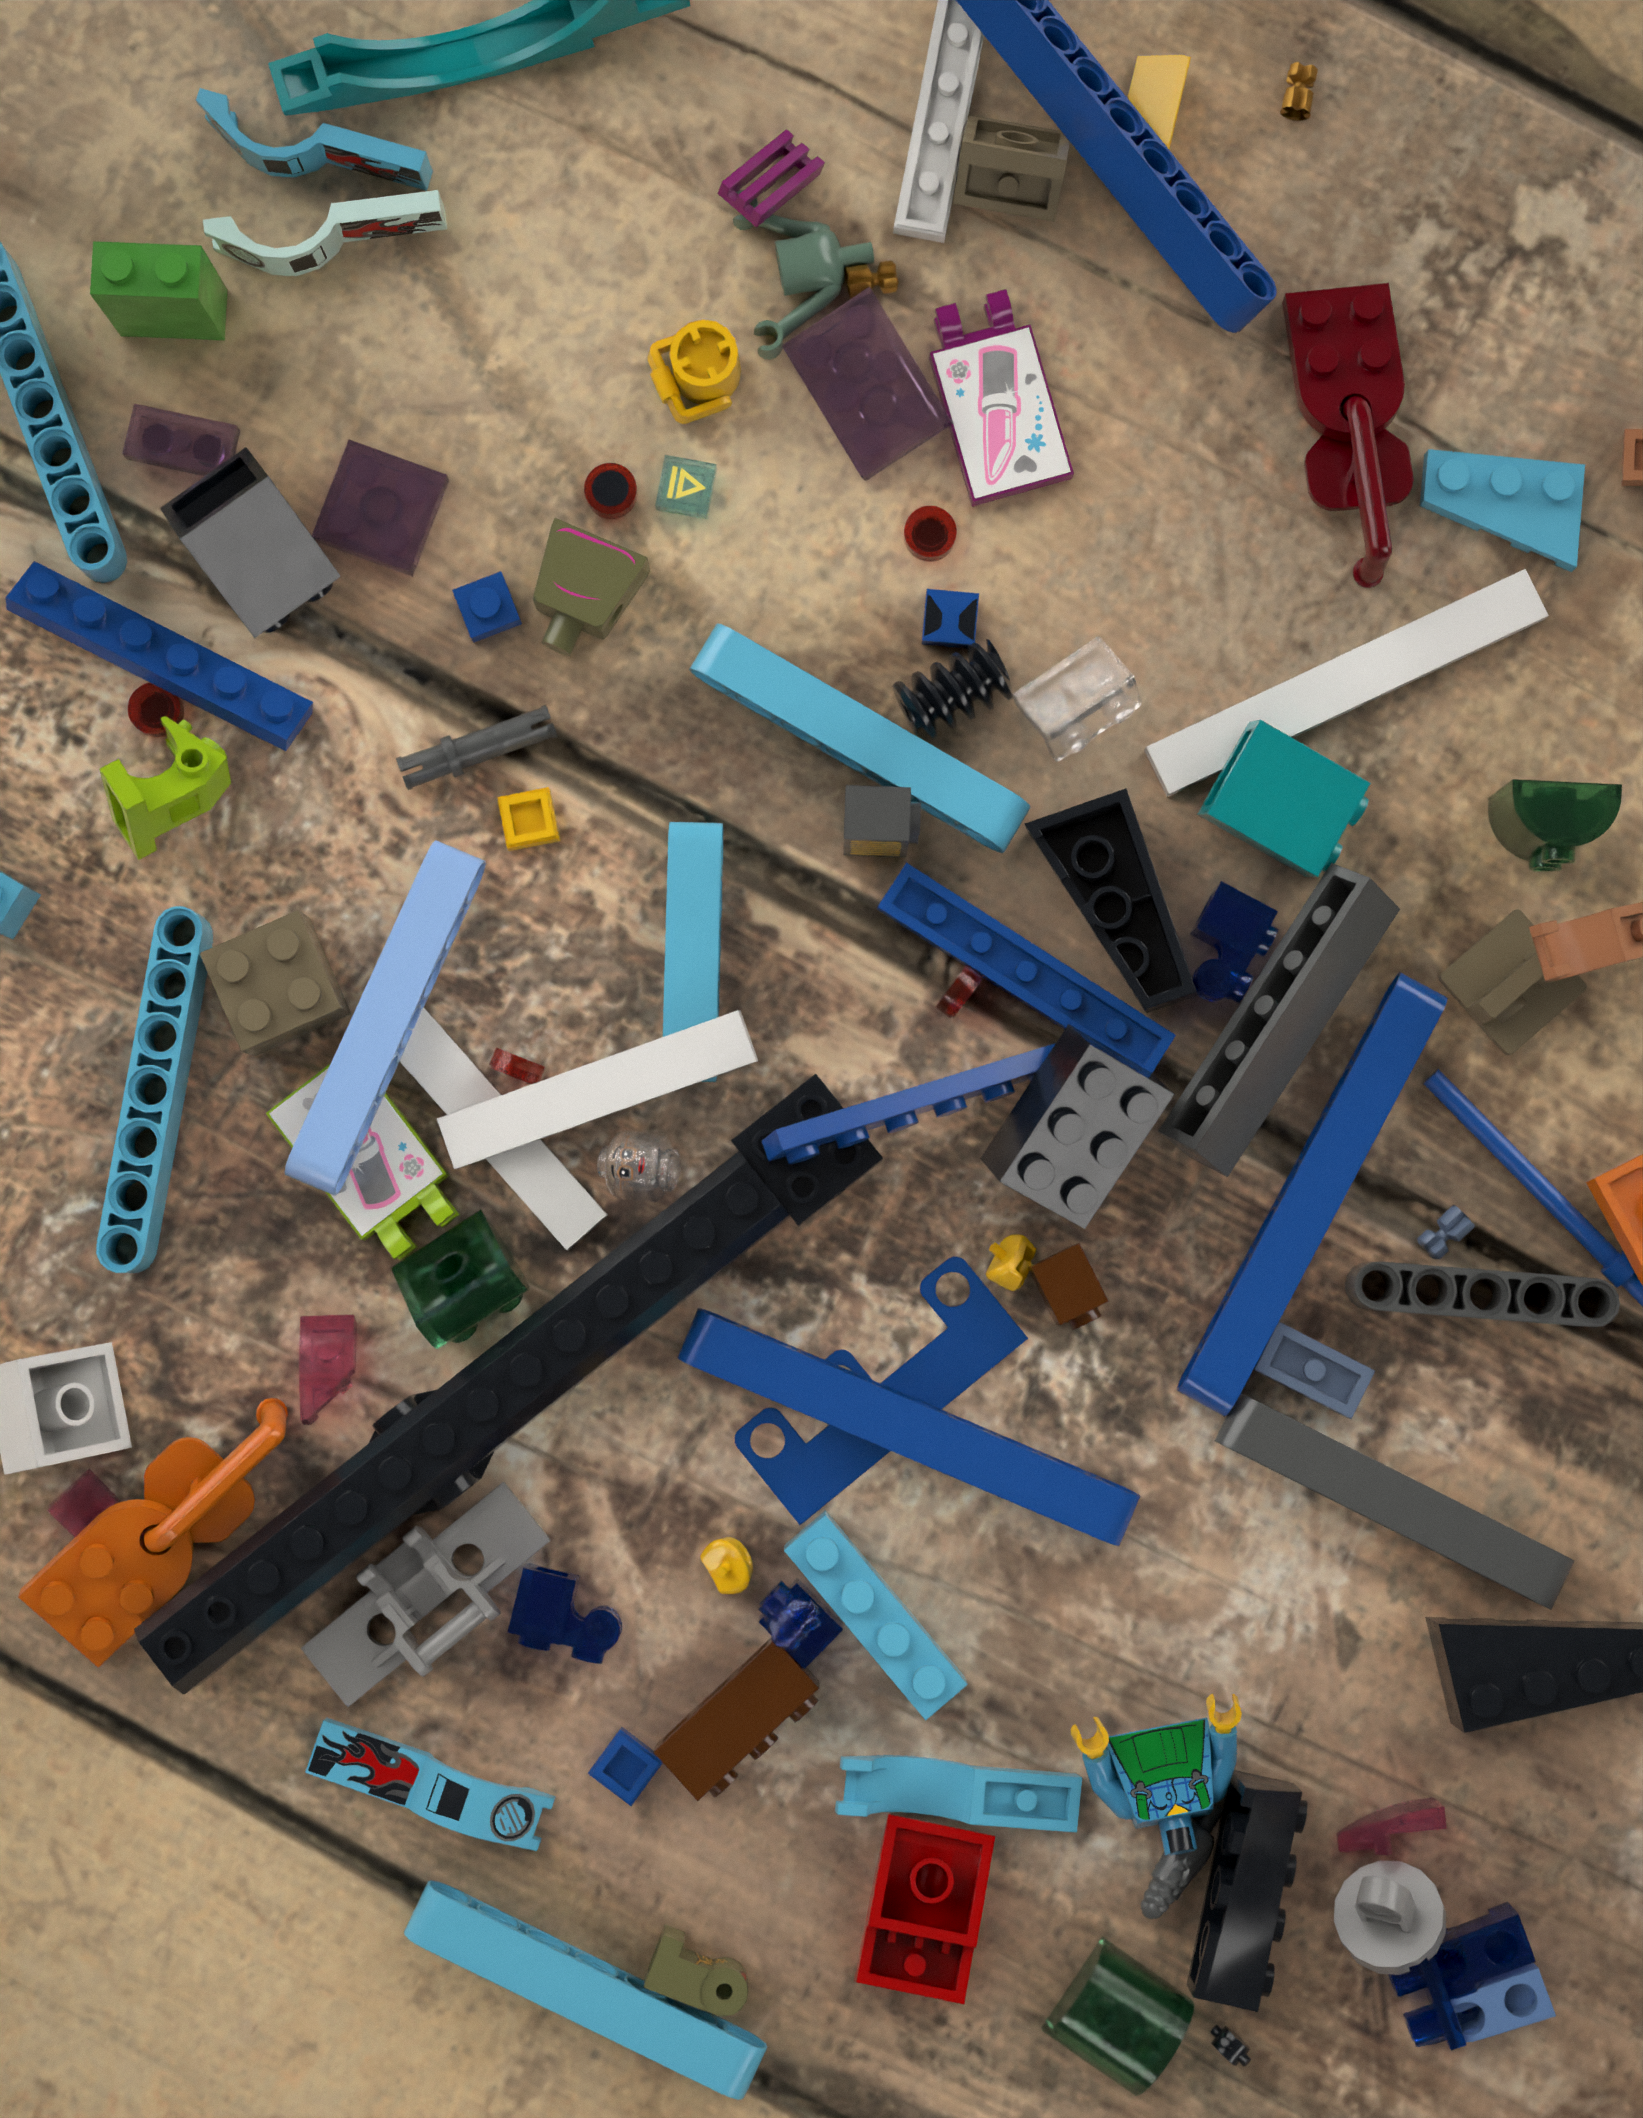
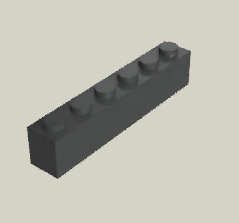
M1330 864L1165 1119L1158 1132L1191 1159L1226 1177L1230 1175L1398 914L1400 908L1371 878L1336 864Z

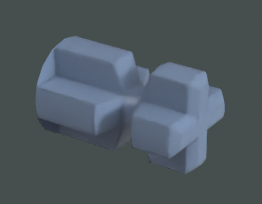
M1453 1205L1437 1220L1440 1228L1437 1232L1426 1230L1417 1240L1418 1244L1427 1251L1430 1257L1441 1259L1449 1251L1446 1244L1448 1239L1459 1242L1475 1226L1458 1207Z

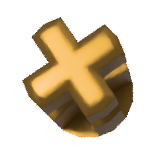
M1300 62L1290 64L1286 82L1292 87L1286 88L1283 97L1282 109L1280 110V114L1283 117L1294 121H1303L1311 117L1310 112L1314 93L1308 88L1314 87V82L1317 78L1318 69L1315 65L1304 66Z
M892 260L879 262L877 272L873 273L867 264L845 267L846 285L850 299L871 296L873 287L877 285L880 286L884 294L896 292L898 289L899 281L896 273V264Z

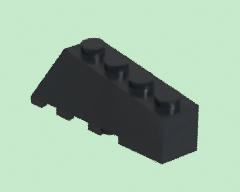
M1237 1770L1233 1772L1224 1797L1222 1807L1224 1812L1220 1817L1186 1984L1193 1998L1258 2012L1261 1996H1270L1275 1973L1274 1964L1268 1963L1272 1941L1278 1943L1281 1941L1286 1919L1285 1909L1279 1908L1283 1887L1291 1888L1296 1872L1297 1858L1296 1855L1290 1854L1294 1832L1302 1833L1307 1817V1801L1301 1800L1302 1791L1294 1783Z

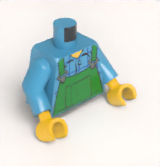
M1213 1694L1207 1697L1206 1706L1210 1722L1212 1723L1210 1729L1208 1718H1202L1109 1736L1097 1717H1093L1097 1731L1090 1739H1082L1076 1724L1070 1729L1071 1736L1080 1751L1083 1752L1082 1758L1092 1790L1118 1818L1131 1819L1135 1829L1159 1825L1165 1856L1197 1850L1191 1818L1211 1814L1213 1804L1222 1800L1226 1795L1237 1764L1236 1726L1242 1716L1239 1700L1235 1694H1232V1708L1225 1713L1215 1711Z

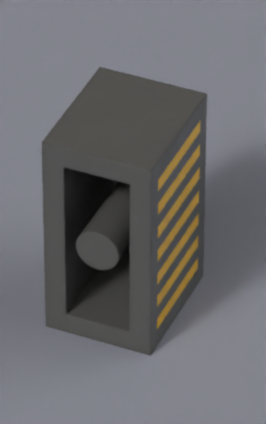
M846 785L843 855L906 857L909 843L918 844L921 822V803L911 802V787Z

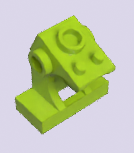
M167 716L161 718L162 725L167 733L166 745L175 757L172 766L160 775L151 778L131 776L119 759L99 768L112 820L138 860L157 851L154 838L211 810L231 784L225 751L210 738L203 737L199 739L190 733L193 727L186 720H182L177 724Z

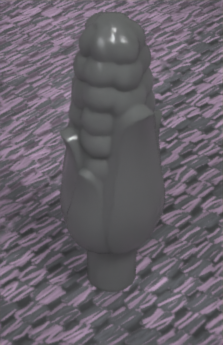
M1213 1804L1211 1814L1196 1817L1192 1820L1197 1850L1172 1856H1165L1163 1852L1151 1873L1153 1879L1150 1881L1148 1889L1144 1893V1899L1141 1902L1142 1914L1146 1918H1160L1169 1909V1905L1179 1899L1185 1888L1210 1858L1214 1846V1837L1210 1833L1224 1812L1217 1804Z

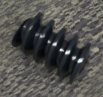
M986 639L987 652L978 643H972L968 646L969 662L957 652L950 654V672L939 662L931 664V681L921 672L913 673L911 676L912 691L901 681L893 684L892 687L898 704L915 735H917V730L922 728L931 738L938 737L936 720L940 718L951 729L956 728L955 711L958 709L970 720L974 719V701L976 700L981 701L989 710L993 709L992 692L998 690L1008 701L1013 699L1008 672L989 639Z

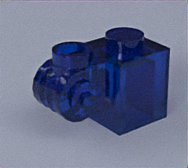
M1223 881L1213 889L1190 932V935L1214 947L1217 951L1218 959H1209L1203 962L1194 971L1192 980L1197 995L1203 1000L1213 1002L1226 998L1239 1004L1254 978V975L1246 972L1247 967L1256 953L1262 957L1266 955L1279 931L1278 928L1271 925L1278 911Z
M528 1563L522 1571L508 1633L520 1635L518 1643L525 1647L549 1651L551 1643L556 1645L562 1644L573 1647L571 1657L585 1662L602 1664L607 1650L618 1641L622 1633L623 1622L620 1614L614 1608L607 1605L593 1608L586 1617L578 1613L574 1602L580 1575Z
M798 1578L789 1587L781 1580L759 1602L760 1607L758 1610L762 1614L759 1616L758 1622L772 1636L770 1638L772 1642L779 1648L783 1647L804 1669L843 1631V1623Z

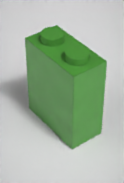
M93 241L90 295L120 336L225 340L228 290L201 245Z

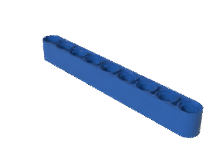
M956 0L1211 318L1221 328L1232 333L1240 332L1276 297L1277 289L1272 277L1050 1Z
M1401 972L1395 976L1186 1366L1177 1386L1178 1392L1224 1417L1231 1411L1446 1006L1448 1000L1446 996Z
M702 1308L697 1309L677 1356L682 1362L1112 1545L1120 1546L1140 1499L1139 1494L1117 1483Z

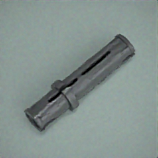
M543 705L536 710L453 740L450 735L440 738L441 744L404 757H397L396 760L400 772L419 765L423 766L422 770L403 776L407 790L450 773L453 774L454 778L464 774V768L480 764L528 745L558 737L553 723L534 730L531 729L532 725L551 719L547 706Z

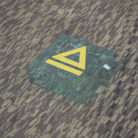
M665 455L655 504L656 510L708 519L717 464Z

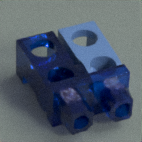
M1509 1902L1488 1909L1489 1914L1455 1927L1446 1928L1445 1937L1437 1954L1429 1961L1426 1957L1420 1964L1409 1967L1410 1972L1401 1975L1388 1974L1397 1997L1425 1989L1430 2004L1403 2014L1409 2034L1416 2047L1445 2041L1452 2051L1466 2046V2042L1482 2040L1556 2016L1539 1968L1534 1963L1536 1960L1520 1916Z

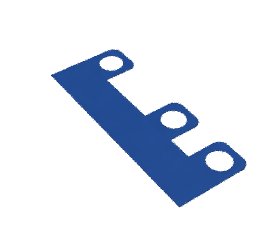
M960 1257L948 1258L927 1275L920 1284L922 1296L948 1328L881 1382L883 1385L940 1409H943L1028 1339L972 1268ZM949 1272L962 1274L970 1285L969 1297L963 1304L956 1307L944 1305L936 1295L935 1288L938 1279ZM836 1350L825 1359L836 1365L846 1366L851 1371L871 1379L854 1356L847 1350ZM775 1408L763 1409L735 1434L737 1448L799 1525L890 1452L888 1449L831 1425H828L808 1443H805L782 1413ZM764 1423L778 1426L785 1437L783 1450L772 1458L758 1456L750 1444L753 1430Z

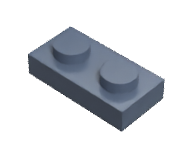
M1278 1322L1253 1369L1349 1419H1352L1375 1373V1370L1281 1322Z

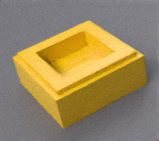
M549 787L497 797L508 851L560 841L552 794Z

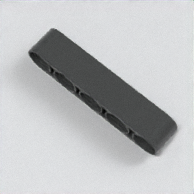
M1379 1261L1358 1264L1351 1269L1345 1281V1290L1349 1300L1358 1308L1374 1311L1599 1327L1612 1322L1618 1314L1620 1306L1619 1295L1614 1286L1605 1280L1588 1277ZM1372 1270L1382 1275L1386 1286L1384 1294L1376 1301H1371L1364 1295L1361 1285L1365 1275ZM1425 1275L1435 1279L1439 1288L1438 1297L1430 1305L1423 1304L1416 1295L1417 1282ZM1479 1279L1487 1282L1492 1290L1491 1302L1483 1309H1478L1470 1299L1471 1287ZM1534 1283L1543 1289L1546 1299L1543 1308L1537 1313H1532L1528 1310L1524 1302L1525 1291ZM1586 1288L1592 1289L1599 1300L1598 1310L1589 1318L1582 1314L1578 1306L1579 1295Z

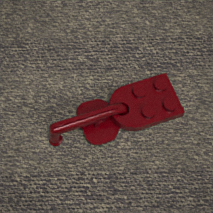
M1389 283L1285 293L1282 305L1297 403L1307 423L1322 434L1307 452L1304 460L1308 493L1317 506L1327 511L1359 509L1366 554L1364 558L1355 563L1353 577L1356 583L1363 588L1375 587L1381 582L1384 570L1392 555V542L1386 506L1396 505L1406 499L1414 482L1408 446L1386 429L1394 420L1399 410L1405 389Z

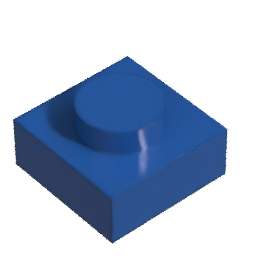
M502 571L452 590L473 643L522 624Z

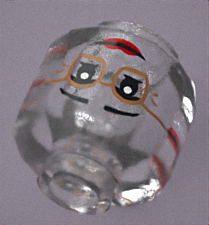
M624 1130L614 1136L609 1147H602L598 1157L597 1170L599 1177L605 1178L607 1189L615 1198L655 1203L663 1199L667 1192L674 1191L680 1176L681 1158L679 1151L672 1148L671 1142L663 1134Z

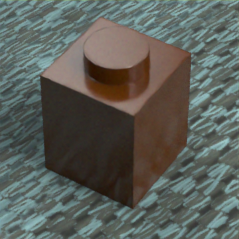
M1080 1243L1073 1244L1028 1267L1056 1325L1069 1322L1072 1330H1075L1101 1317L1097 1307L1109 1301Z

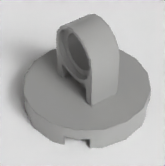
M1380 1860L1360 1867L1344 1881L1335 1899L1334 1923L1342 1945L1350 1952L1351 1957L1359 1965L1378 1974L1401 1975L1410 1972L1409 1967L1420 1964L1426 1957L1429 1961L1437 1954L1446 1934V1911L1436 1885L1420 1869L1402 1861Z

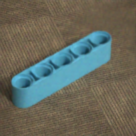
M669 822L663 1037L719 1017L723 823ZM717 1076L702 1082H716Z

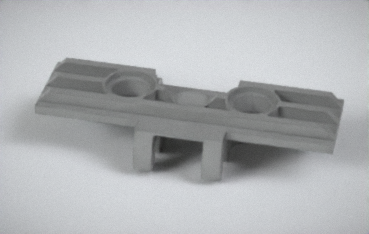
M502 1482L433 1540L423 1527L415 1526L403 1536L405 1542L377 1565L368 1564L356 1574V1578L361 1585H367L371 1591L301 1647L309 1660L347 1707L352 1705L405 1660L409 1662L419 1675L425 1677L433 1670L431 1664L486 1618L493 1621L501 1614L499 1608L487 1593L551 1541L505 1482ZM473 1544L481 1550L484 1562L478 1573L466 1575L455 1567L453 1557L460 1545ZM458 1588H462L473 1602L419 1645L410 1628ZM383 1613L393 1623L396 1632L394 1642L382 1644L371 1636L369 1626L376 1614Z

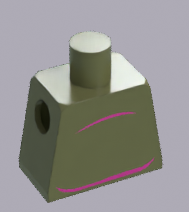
M554 518L533 596V602L537 611L552 618L541 643L555 652L570 656L581 631L597 638L605 639L648 577L650 572L648 558Z

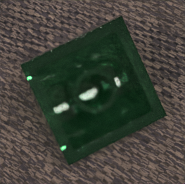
M1512 779L1488 797V817L1491 829L1497 840L1506 850L1521 859L1529 861V870L1540 872L1562 870V864L1575 862L1576 850L1597 839L1610 828L1620 809L1622 784Z
M481 1209L391 1267L416 1327L436 1349L441 1348L450 1341L460 1343L469 1339L475 1333L479 1322L495 1312L507 1313L512 1311L520 1304L523 1294L530 1290L528 1282L513 1255Z
M1102 1936L1041 2028L1045 2034L1132 2095L1139 2096L1157 2080L1176 2053L1190 2025L1194 2012V2001Z

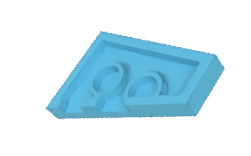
M1428 449L1424 454L1420 506L1473 530L1478 531L1482 529L1511 542L1510 546L1526 553L1530 551L1555 561L1554 565L1572 572L1577 568L1585 464Z

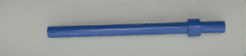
M1439 1069L1429 1076L1423 1084L1603 1266L1601 1273L1616 1288L1622 1285L1643 1307V1285L1623 1250L1618 1252Z

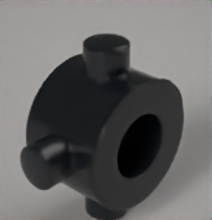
M1218 2025L1211 2030L1210 2033L1215 2037L1211 2044L1234 2066L1240 2063L1243 2067L1250 2063L1251 2058L1247 2055L1250 2048L1234 2031L1227 2026L1221 2029Z

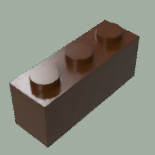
M775 1633L656 1744L653 1752L697 1801L708 1791L715 1798L738 1777V1774L733 1769L748 1754L754 1760L758 1759L777 1741L779 1737L773 1731L782 1722L790 1717L796 1723L816 1705L819 1700L814 1696V1693L819 1689V1680Z

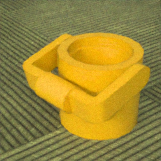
M702 319L688 323L678 330L676 335L656 341L651 345L647 356L648 363L652 369L650 377L662 403L668 404L673 418L678 423L687 424L723 411L732 405L730 396L739 385L741 367L736 340L728 328L716 321ZM669 351L674 377L669 366L665 365L661 354ZM681 393L688 400L700 405L685 409L680 398Z

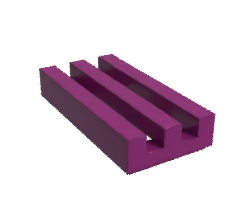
M787 129L723 180L717 193L756 228L818 177L825 164L818 156L811 160L807 156L810 149L803 143L797 147L791 143L794 135ZM781 155L785 156L740 194L736 193ZM794 166L800 169L799 172L754 208L749 204L773 186L778 179Z

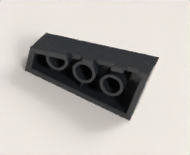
M1127 788L1025 823L1024 825L1144 1011L1149 1013L1196 997L1197 991Z
M1425 1617L1450 1723L1464 1733L1643 1692V1622H1567L1535 1619L1495 1620L1493 1618L1448 1619L1445 1617Z

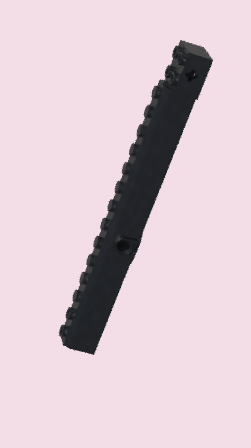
M814 1074L733 1138L731 1141L738 1150L736 1154L440 1388L410 1395L389 1410L372 1425L375 1431L368 1445L138 1625L134 1631L139 1644L171 1686L184 1695L193 1690L413 1515L436 1510L439 1512L482 1479L495 1450L789 1217L800 1227L882 1162L883 1157L869 1139L841 1149L838 1148L836 1141H832L818 1146L819 1155L794 1164H789L786 1156L768 1161L762 1140L774 1130L844 1109L818 1075Z

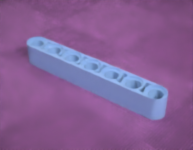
M437 840L430 846L293 1145L285 1166V1175L334 1196L340 1192L413 1032L408 1028L414 1029L478 889L486 866L485 860Z

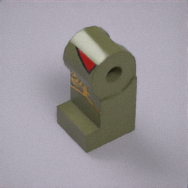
M665 1924L646 1971L643 1988L718 2016L734 2015L741 2010L748 1996V1977L742 1964L728 1957H720L713 1960L683 1948L685 1932Z

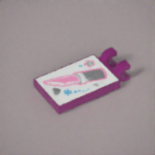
M1007 289L986 294L987 304H984V311L990 328L963 335L956 303L935 309L936 318H934V324L942 349L930 352L929 360L972 507L1072 479L1074 475L1031 324L1015 328Z

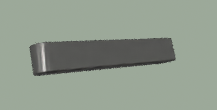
M1240 1394L1235 1405L1227 1414L1215 1439V1442L1552 1610L1574 1564L1573 1559L1243 1394Z

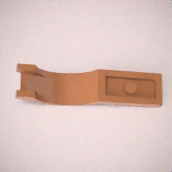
M1643 902L1607 909L1558 924L1556 920L1529 927L1546 982L1557 981L1643 958Z

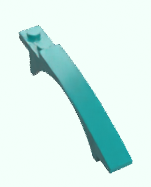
M532 0L516 9L481 23L423 37L366 40L326 33L313 38L315 48L269 62L268 65L282 112L285 116L319 112L422 94L510 73L595 47L593 42L595 37L691 5L689 0Z

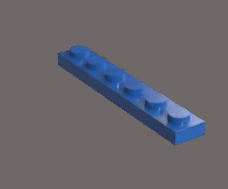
M35 561L5 597L6 609L284 751L288 750L312 715V701Z
M907 862L877 907V910L1059 1027L1065 1030L1067 1025L1070 1024L1151 1073L1176 1036Z
M1056 1043L776 1129L762 1140L768 1161L786 1156L788 1163L794 1164L819 1155L818 1146L832 1141H836L838 1148L841 1149L869 1139L868 1130L885 1125L888 1133L911 1127L919 1123L916 1115L934 1110L936 1118H940L967 1108L965 1100L982 1095L985 1103L1004 1098L1015 1093L1013 1085L1027 1080L1031 1082Z

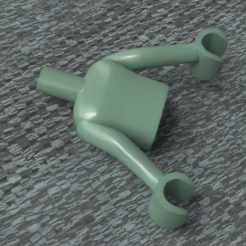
M739 190L736 193L740 194L744 190ZM757 198L749 203L754 208L758 206ZM773 214L759 225V227L793 237L791 239L775 241V251L784 296L811 291L817 292L778 323L764 320L756 325L754 335H771L776 338L774 344L769 346L763 345L758 348V355L768 360L776 358L783 349V339L820 312L840 294L841 287L845 281V267L874 263L871 242L841 247L835 233L830 231V227L827 224L797 221ZM737 215L733 218L734 226L740 230H748L754 227L743 215Z

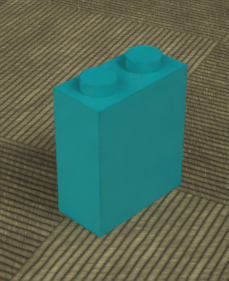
M1260 719L1247 724L1197 815L1303 876L1318 877L1321 871L1326 872L1330 864H1335L1339 858L1343 845L1339 844L1338 841L1348 824L1354 826L1363 815L1369 799L1364 794L1371 783Z

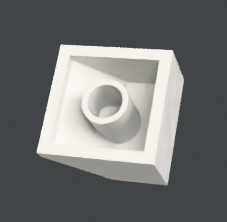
M112 1342L17 1359L0 1364V1454L4 1475L132 1448Z

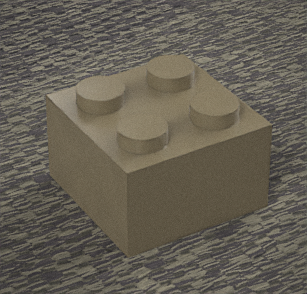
M300 910L199 953L241 1051L255 1057L351 1014L311 919Z

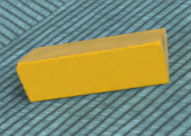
M1185 55L1137 56L1128 99L1166 147L1170 149L1191 57Z

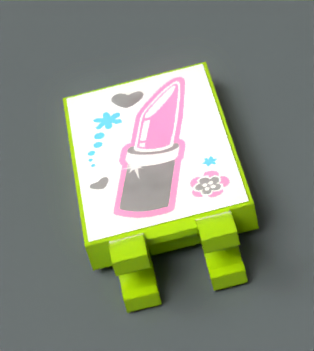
M330 1064L266 1112V1115L291 1148H293ZM386 1092L340 1192L336 1196L325 1193L361 1240L365 1241L374 1233H377L391 1256L399 1260L404 1259L418 1247L398 1222L421 1204L435 1224L443 1228L460 1215L438 1187L440 1182L450 1176Z

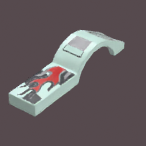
M433 190L331 203L327 220L316 234L296 246L273 248L257 244L239 231L231 216L204 219L203 227L205 235L212 238L213 248L216 252L272 275L299 276L320 269L338 254L344 242L447 229L445 208L439 191Z

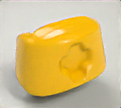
M1011 1234L1004 1238L1000 1245L994 1242L989 1247V1251L994 1254V1258L985 1275L988 1280L1009 1291H1015L1023 1285L1029 1273L1028 1267L1031 1266V1260L1035 1256L1036 1248L1026 1236Z
M732 1537L717 1539L709 1543L701 1553L700 1558L718 1591L721 1594H738L748 1587L753 1573L752 1559L745 1546Z

